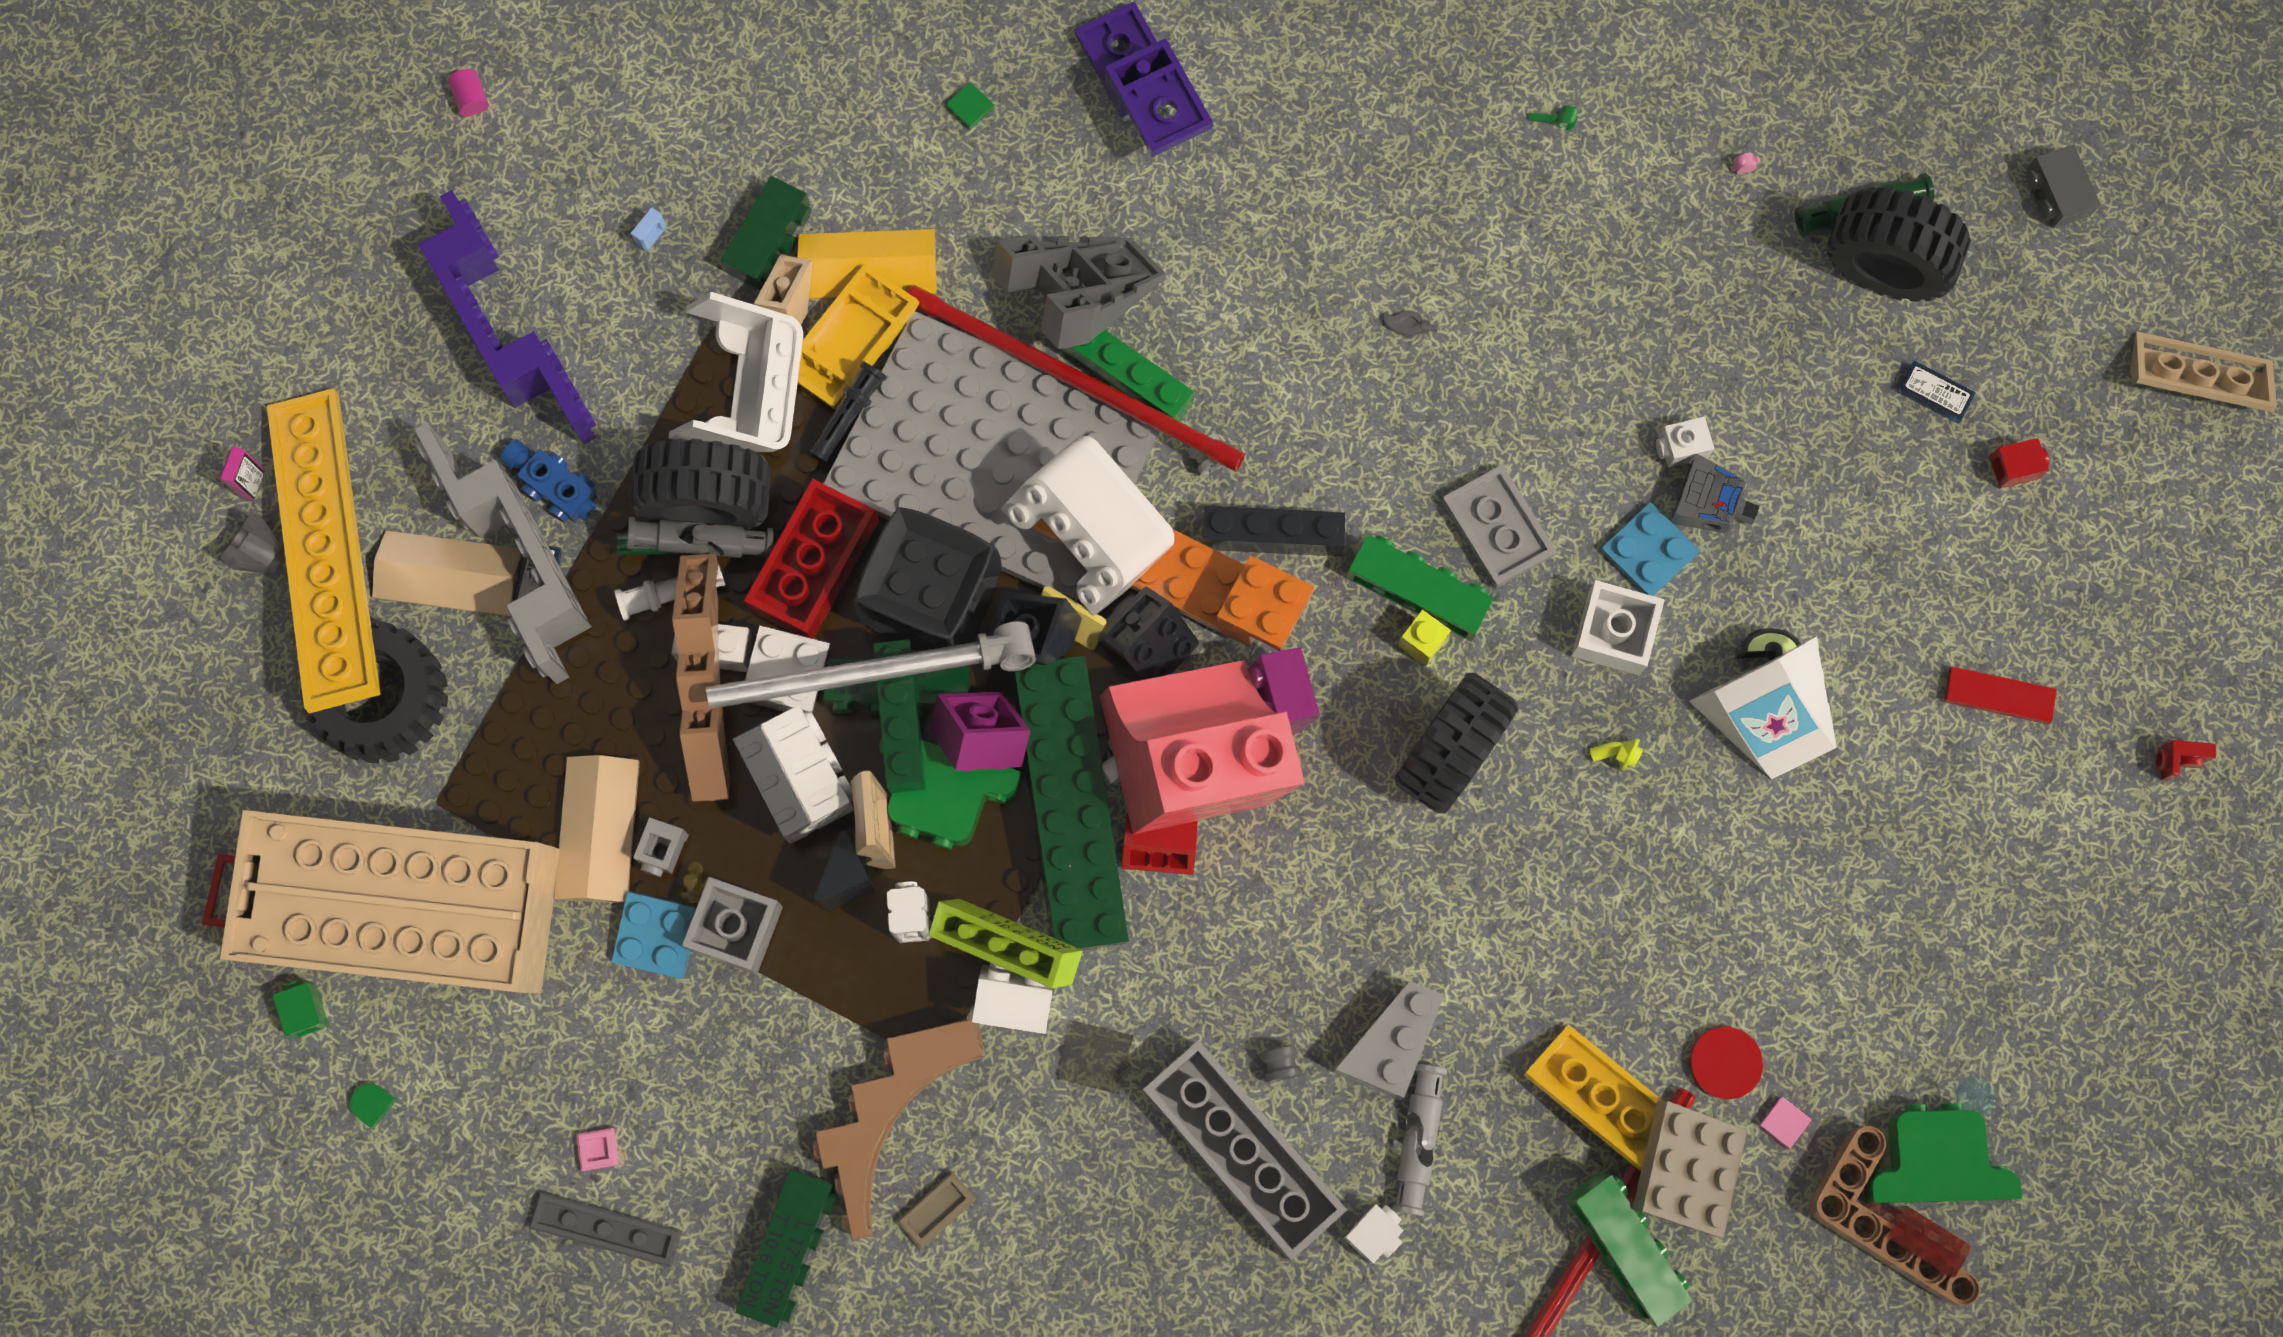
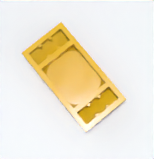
M864 263L803 339L797 384L833 409H836L845 396L842 393L844 386L850 385L861 368L859 366L860 361L863 360L871 366L874 365L881 354L898 340L909 318L917 309L919 301Z

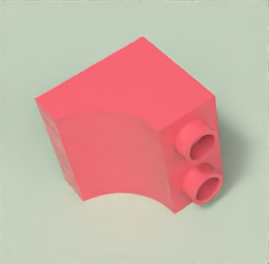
M1245 660L1111 686L1099 696L1133 834L1267 806L1305 783L1287 712L1276 713L1266 705L1254 686Z

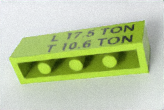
M961 899L938 902L928 935L1051 989L1073 984L1083 952L1081 949Z

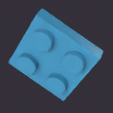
M1651 502L1600 550L1643 594L1654 596L1700 552Z
M634 891L627 892L611 963L683 979L690 952L682 944L697 906Z

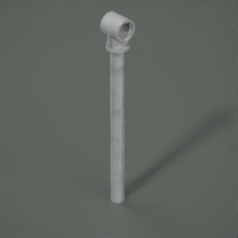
M1010 622L996 628L992 636H986L985 633L978 634V642L706 687L709 709L979 663L982 664L983 670L991 669V665L1000 664L1004 670L1018 671L1034 664L1036 657L1028 624L1024 622Z

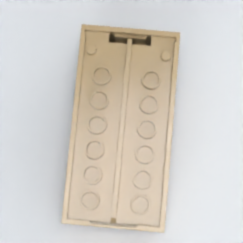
M243 810L220 959L541 994L560 849L538 842Z

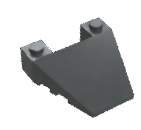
M1024 235L996 240L991 276L1006 293H1020L1024 290L1038 288L1046 297L1041 331L1057 349H1067L1087 344L1165 279L1166 273L1132 238L1089 237L1088 243L1069 242V236H1057L1056 242L1038 241L1037 235Z

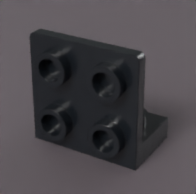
M1147 586L1097 636L1105 646L1126 660L1140 680L1171 675L1199 645L1198 639L1174 605Z

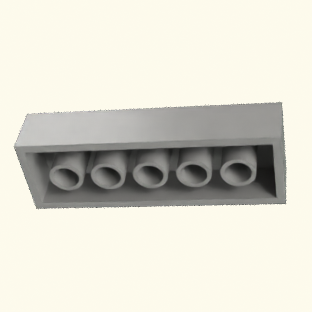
M1199 1040L1143 1089L1145 1096L1289 1261H1292L1347 1211L1344 1205Z

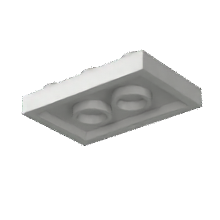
M1503 464L1445 495L1441 500L1495 589L1550 559L1557 553Z

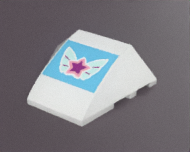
M1817 636L1786 651L1783 655L1689 701L1771 779L1837 747L1830 706L1826 696L1825 678L1821 668Z

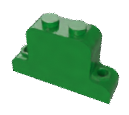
M881 738L879 748L884 758L883 743ZM922 740L926 790L892 793L888 804V814L893 824L898 827L897 833L902 836L917 839L918 835L931 838L932 845L946 850H951L953 846H965L970 843L974 836L985 801L991 800L1005 804L1006 801L1015 798L1023 780L1022 773L1011 768L1003 770L993 768L974 769L969 772L955 771L939 745Z
M1964 1103L1941 1104L1942 1111H1928L1927 1104L1904 1105L1905 1113L1893 1116L1888 1125L1891 1169H1874V1175L1870 1176L1864 1186L1865 1204L2022 1199L2019 1177L2014 1172L2007 1170L2006 1166H1990L1985 1120L1977 1111L1964 1110Z

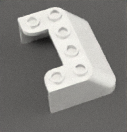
M1080 436L1066 446L1026 480L1001 508L1011 522L1021 529L1033 527L1042 518L1088 572L1078 581L1076 591L1080 601L1093 616L1125 593L1173 546L1175 539L1174 532L1166 520L1100 444L1089 436Z

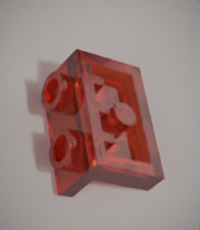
M1909 1206L1896 1207L1889 1218L1891 1222L1895 1223L1888 1236L1891 1241L1948 1277L1953 1278L1957 1276L1973 1246Z

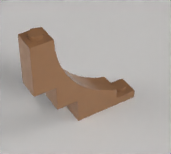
M716 553L680 556L672 618L679 653L676 680L682 706L680 738L692 801L729 799L731 775L722 707L709 709L706 687L720 685L718 596L716 590L718 562Z

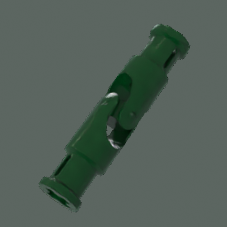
M1927 173L1919 174L1916 179L1901 182L1896 180L1875 186L1879 189L1892 187L1898 191L1908 190L1921 197L1927 196L1933 200L1935 198L1934 185ZM1850 195L1823 200L1820 205L1806 209L1803 206L1795 208L1794 220L1800 235L1806 237L1810 235L1811 231L1826 227L1832 230L1843 201Z

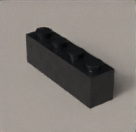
M1204 506L1202 544L1216 551L1341 557L1345 544L1346 512Z

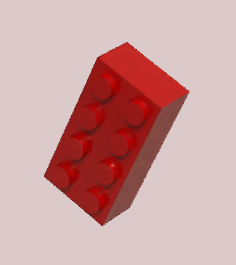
M812 479L744 600L749 611L796 635L814 639L879 522L876 510Z

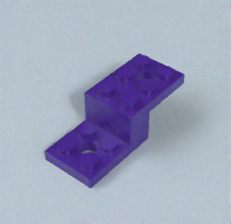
M1135 1L1075 29L1076 38L1119 116L1122 118L1129 115L1152 157L1213 128L1212 119L1167 39L1164 38L1157 42ZM1122 39L1127 41L1130 46L1127 50L1118 52L1113 50L1111 44L1115 40ZM1163 105H1170L1175 108L1176 114L1171 118H1163L1158 114L1157 110Z

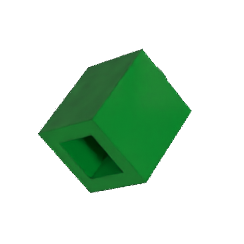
M296 980L283 985L282 992L272 995L285 1037L297 1039L329 1027L316 985L309 982L305 983L304 980Z

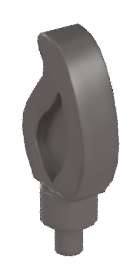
M1404 311L1396 316H1391L1388 313L1384 314L1385 325L1391 331L1402 336L1410 337L1419 333L1428 334L1429 331L1437 332L1438 325L1430 324L1431 320L1422 319V316L1414 311Z

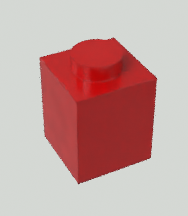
M2039 438L1998 447L1989 456L1999 489L2038 480L2049 471V455L2046 449L2041 447Z

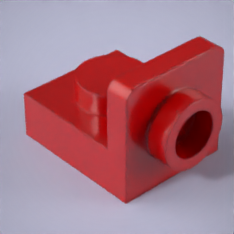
M2172 740L2161 745L2155 760L2156 769L2161 771V780L2169 781L2180 775V767H2203V763L2216 758V744Z

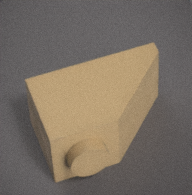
M780 255L754 305L795 318L801 325L808 311L813 268L812 260Z

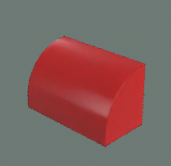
M1127 813L1122 869L1194 875L1198 821L1133 834Z

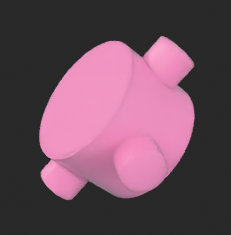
M1752 153L1742 154L1733 160L1734 165L1730 166L1731 171H1736L1737 174L1752 172L1756 170V163L1760 162V158L1758 155L1754 157Z

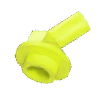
M1635 738L1629 741L1623 740L1622 743L1615 741L1590 748V753L1594 762L1616 755L1620 769L1625 771L1627 766L1632 768L1636 766L1643 749L1638 747L1640 739Z

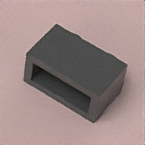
M2074 144L2036 156L2027 167L2026 180L2030 189L2037 191L2041 200L2039 204L2041 215L2045 220L2050 221L2053 228L2090 217L2101 205Z

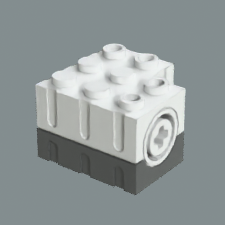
M798 705L761 724L762 727L757 726L733 739L783 837L790 844L854 811L851 803L853 801L851 786L845 775L838 778L837 774L843 770L828 743L820 744L826 738L811 710L804 713Z

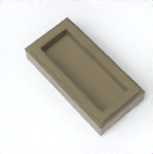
M952 1171L906 1212L897 1223L922 1250L977 1199Z

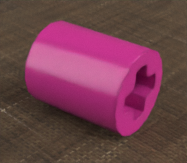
M462 69L449 76L448 83L461 116L470 117L488 109L489 103L476 70Z

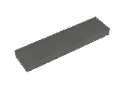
M539 1192L529 1229L670 1268H672L683 1232Z

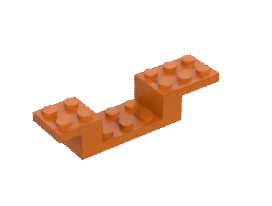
M1042 518L1031 527L1063 543ZM1172 529L1175 538L1173 546L1130 587L1137 592H1140L1145 586L1149 587L1170 601L1178 612L1248 647H1251L1256 639L1278 651H1282L1314 592L1313 585L1250 555L1246 564H1243Z

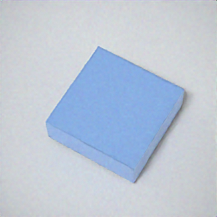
M651 207L631 232L635 244L644 251H648L667 228L662 214Z

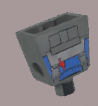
M1696 454L1689 465L1670 521L1676 525L1726 533L1734 519L1752 525L1760 505L1741 499L1746 485V481L1743 478Z

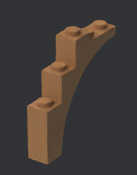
M972 1019L887 1039L889 1048L884 1049V1058L888 1070H893L894 1076L851 1085L853 1094L848 1096L849 1107L852 1116H858L859 1122L816 1132L817 1141L813 1142V1151L817 1163H822L823 1169L838 1167L839 1174L835 1175V1186L839 1197L844 1196L846 1211L842 1212V1221L846 1233H851L852 1240L873 1236L870 1207L873 1176L881 1148L894 1122L911 1100L934 1080L960 1065L986 1057L979 1023H973Z

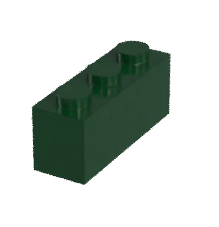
M770 176L720 260L724 272L761 290L779 256L782 253L786 255L791 250L795 240L793 234L798 225L804 226L810 217L811 208L807 193Z

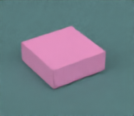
M1779 1097L1759 1124V1127L1784 1147L1791 1149L1812 1119L1784 1097Z
M615 1128L576 1134L581 1171L619 1165Z

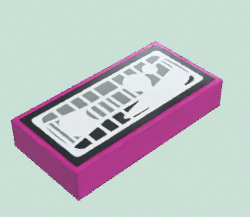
M232 447L220 478L240 498L253 502L265 469L245 450Z

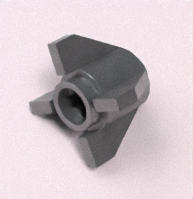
M251 512L232 543L220 558L223 564L233 570L256 572L263 575L268 570L275 573L285 558V554L281 552L284 545L278 542L266 522Z

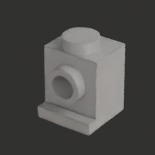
M649 817L633 858L642 864L640 870L660 878L663 871L672 874L684 842L687 841L689 835L684 829ZM666 846L667 852L662 858L657 857V848Z

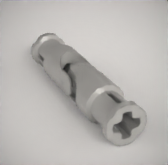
M1417 1064L1415 1071L1418 1074L1415 1093L1410 1095L1406 1130L1397 1174V1180L1400 1182L1397 1203L1393 1205L1392 1210L1397 1213L1424 1217L1425 1211L1422 1209L1425 1187L1430 1185L1436 1137L1443 1101L1440 1099L1443 1077L1447 1076V1069ZM1420 1124L1423 1127L1422 1132L1417 1131ZM1416 1148L1423 1149L1420 1159H1418Z

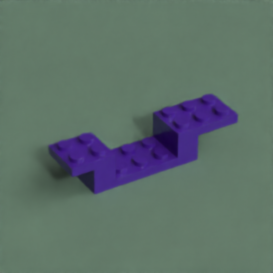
M453 190L441 195L440 198L454 220L455 225L420 243L419 246L499 386L514 408L551 389L583 444L585 445L596 439L591 428L597 425L548 340L545 339L540 342L533 331L505 347L499 342L495 331L469 288L472 284L499 270L494 262L495 259L499 258V255L467 200L464 198L459 201Z

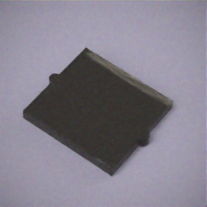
M1071 1021L1066 1045L1061 1047L1063 1057L1057 1079L1119 1094L1125 1069L1130 1067V1063L1127 1060L1133 1035Z

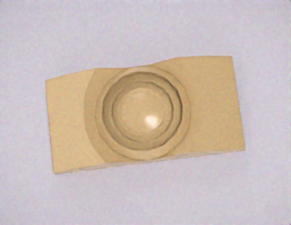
M871 771L860 772L851 780L855 812L856 855L866 856V865L883 869H894L896 866L892 820L888 814L890 797Z

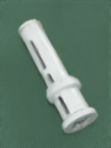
M719 564L716 587L725 586ZM678 577L655 584L653 581L647 580L643 582V586L623 592L620 589L614 590L623 620H628L632 614L649 609L653 612L658 611V608H661V604L675 600Z

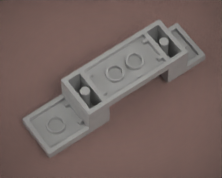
M428 423L417 427L415 431L420 442L416 443V447L426 462L429 461L434 469L431 472V476L441 491L444 490L449 500L446 501V504L456 520H460L466 531L472 529L480 538L504 525H507L509 529L512 528L518 537L514 539L522 555L525 558L528 557L533 567L530 571L540 587L506 605L512 615L511 618L507 619L508 624L517 638L521 637L527 648L523 649V652L533 668L536 667L543 678L548 675L556 684L569 678V675L555 647L591 628V625L516 483L496 460L464 476L448 445Z

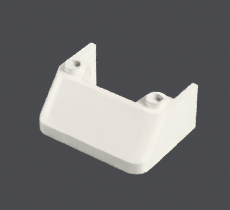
M713 292L687 305L686 313L716 321V339L720 347L729 353L739 355L731 417L716 416L706 423L692 420L670 431L669 439L719 441L723 444L739 445L743 449L749 448L755 452H774L785 447L791 437L803 342V330L800 323L789 315Z

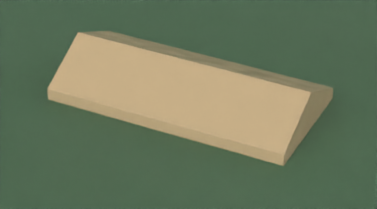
M2136 331L2129 372L2136 383L2275 412L2277 403L2272 360ZM2144 343L2263 368V373L2246 370L2241 367L2212 363L2204 359L2198 360L2184 357L2171 352L2144 348Z
M385 531L374 559L372 598L511 617L512 615L506 605L515 600L523 555L519 548Z
M602 755L567 757L555 900L625 903L630 883L639 760Z

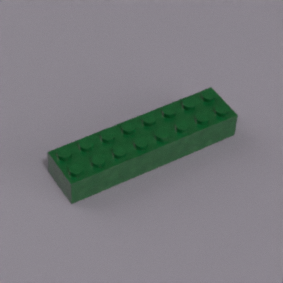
M1085 656L1057 659L1047 666L1032 664L1028 668L1011 671L1016 710L1031 730L1024 755V764L1050 937L1083 951L1126 944L1129 942L1086 658Z

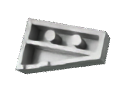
M1409 981L1332 1073L1401 1101L1406 1095L1444 995Z

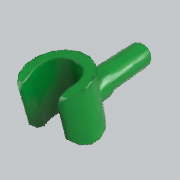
M1564 105L1559 115L1529 113V121L1547 122L1555 124L1559 128H1562L1565 123L1568 124L1565 130H1571L1577 122L1578 109L1573 106Z

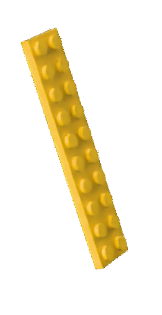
M333 388L267 405L304 708L308 713H313L381 695L339 394Z

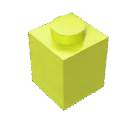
M1422 610L1401 637L1398 647L1424 666H1427L1445 643L1451 630Z

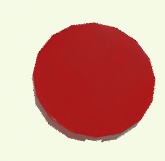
M1730 1026L1713 1028L1701 1035L1692 1046L1689 1057L1691 1074L1697 1086L1707 1095L1721 1100L1738 1099L1752 1092L1761 1080L1764 1068L1762 1052L1756 1041L1743 1030Z

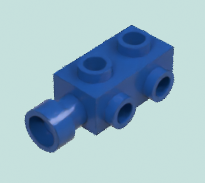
M518 439L510 442L502 452L500 461L511 470L517 469L520 471L517 476L521 483L524 484L521 490L535 502L542 498L551 504L548 511L563 523L568 518L575 523L580 517L583 520H587L590 516L588 511L594 512L598 504L594 502L597 495L593 489L596 485L581 472L575 476L567 470L568 463L556 453L551 452L550 455H547L541 449H538L532 455L529 452V447ZM543 467L547 468L546 475L542 477L536 476ZM567 488L575 489L573 496L564 497L563 495L566 493Z

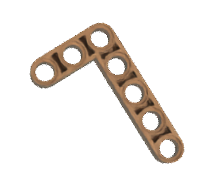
M1864 1126L1850 1131L1810 1198L1809 1212L1812 1218L1943 1302L1952 1306H1969L1975 1303L1981 1292L1980 1284L1976 1277L1856 1201L1885 1151L1886 1139L1883 1133L1873 1126ZM1861 1134L1867 1135L1872 1142V1148L1868 1154L1863 1153L1858 1146V1138ZM1843 1165L1850 1167L1854 1173V1179L1850 1185L1844 1184L1840 1178V1170ZM1825 1197L1831 1198L1836 1205V1211L1832 1217L1826 1216L1822 1211L1821 1204ZM1858 1217L1863 1218L1868 1225L1867 1234L1863 1238L1859 1237L1854 1230V1222ZM1891 1237L1895 1238L1900 1245V1252L1896 1258L1891 1257L1886 1249L1887 1241ZM1923 1258L1928 1259L1932 1264L1933 1271L1929 1278H1924L1919 1271V1264ZM1956 1279H1960L1965 1286L1964 1295L1960 1299L1956 1298L1952 1292V1284Z

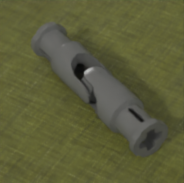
M629 517L627 549H633L634 546L654 547L659 552L716 553L717 556L741 558L742 554L764 556L765 560H767L773 547V528H767L766 531L744 530L743 526L736 525L712 526L704 523L659 520L658 523L636 521L635 517ZM692 532L693 539L691 544L683 541L679 536Z

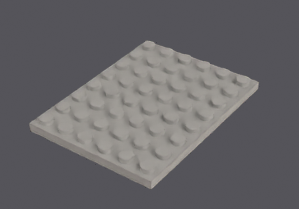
M915 311L909 318L882 370V373L888 378L886 381H881L870 397L871 404L866 408H862L824 484L875 509L878 516L887 520L890 519L898 507L923 512L967 530L997 548L1002 563L1001 571L1041 589H1044L1045 586H1050L1079 603L1080 599L1077 595L1076 586L1078 581L1088 572L1065 544L1033 528L1021 529L1017 527L1001 508L1026 480L1080 436H1089L1095 439L1135 485L1160 431L984 341Z

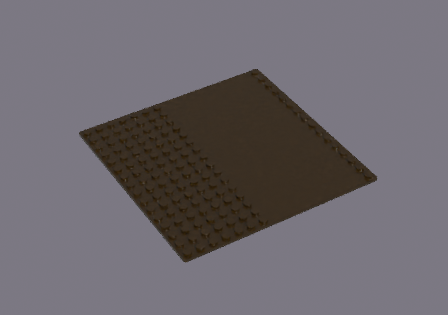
M716 326L710 329L643 447L649 443L655 444L656 441H672V439H669V432L692 420L706 423L716 416L731 417L739 355L729 353L720 347L716 339ZM797 384L791 437L788 444L774 452H756V454L764 456L771 468L769 504L766 519L760 526L752 527L750 530L766 531L767 528H773L772 550L812 479L824 484L862 410L861 408L847 429V432L828 458V462H826L808 449L813 445L835 409L799 384ZM632 464L566 578L591 625V628L555 647L569 678L558 684L548 675L543 678L538 669L530 665L523 652L438 799L439 806L499 838L538 842L559 849L567 757L602 755L639 760L629 891L698 906L707 880L711 877L778 901L783 908L758 973L885 1039L965 1021L976 1000L982 965H990V962L935 938H930L929 941L907 943L896 941L889 931L888 914H890L887 904V892L890 889H895L896 883L917 882V887L924 889L930 901L931 916L929 919L931 926L938 902L955 899L964 900L1017 923L1041 877L1024 759L1022 767H1011V769L1021 771L1023 780L1018 794L1012 800L1006 801L1005 804L991 800L985 801L970 843L962 847L953 846L951 850L942 849L932 845L931 838L918 835L917 839H911L898 834V827L892 822L896 868L883 869L866 865V856L860 855L876 891L830 912L822 910L814 900V896L840 831L847 832L856 845L855 812L852 811L790 844L783 837L733 741L734 738L757 726L762 727L761 724L784 713V711L749 702L722 707L731 775L729 799L692 801L680 738L682 706L676 680L678 662L672 655L675 636L672 618L675 600L661 604V608H658V611L653 612L651 609L630 615V618L624 621L614 591L620 589L623 592L640 587L647 580L653 581L655 584L678 577L680 556H686V554L618 556L617 533L628 534L629 517H635L636 521L646 522L634 513L630 505L633 475ZM878 516L879 522L814 638V640L830 643L827 658L875 659L873 643L893 641L875 632L867 625L862 624L853 606L862 573L888 522L887 519ZM742 554L741 558L717 556V562L725 582V586L716 587L718 596V624L749 628L754 637L752 652L759 626L794 634L750 612L744 602L767 561L764 556ZM1001 571L994 595L972 642H978V634L985 633L988 636L1003 592L1041 596L1043 589ZM1129 588L1097 614L1105 618L1108 625L1139 592ZM1101 640L1094 650L1074 641L1072 650L1058 659L1085 656L1102 761L1109 748L1108 742L1110 738L1099 696L1108 687L1141 680L1126 660L1105 646ZM981 663L970 665L972 671L970 693L1003 691L1016 709L1011 671L1002 669L1000 664L991 665V669L983 670ZM719 669L720 685L745 681L747 672ZM819 690L812 714L826 738L820 744L828 743L843 770L837 774L838 778L845 775L851 786V780L855 775L863 771H871L891 798L892 793L889 792L886 785L885 766L883 765L884 758L879 748L882 738L880 715L868 713V709H854V712L849 714L833 712V708H828L824 701V690ZM925 711V715L919 716L921 738L923 741L938 745L929 731L933 711ZM649 817L684 829L689 835L687 841L684 842L673 873L669 874L663 871L661 878L641 871L642 864L633 858ZM658 847L656 856L659 858L664 857L667 847Z

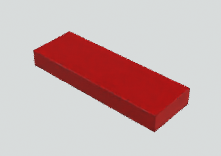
M1952 666L1948 672L1944 702L2049 725L2053 720L2057 689Z

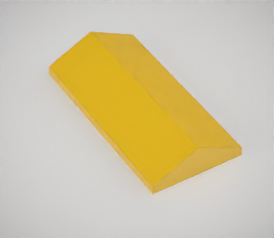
M935 229L799 234L797 258L809 259L813 263L809 299L837 298L864 263L907 293L913 285H917L932 294H937Z
M1568 1024L1526 1071L1524 1076L1641 1171L1657 1100L1662 1099Z

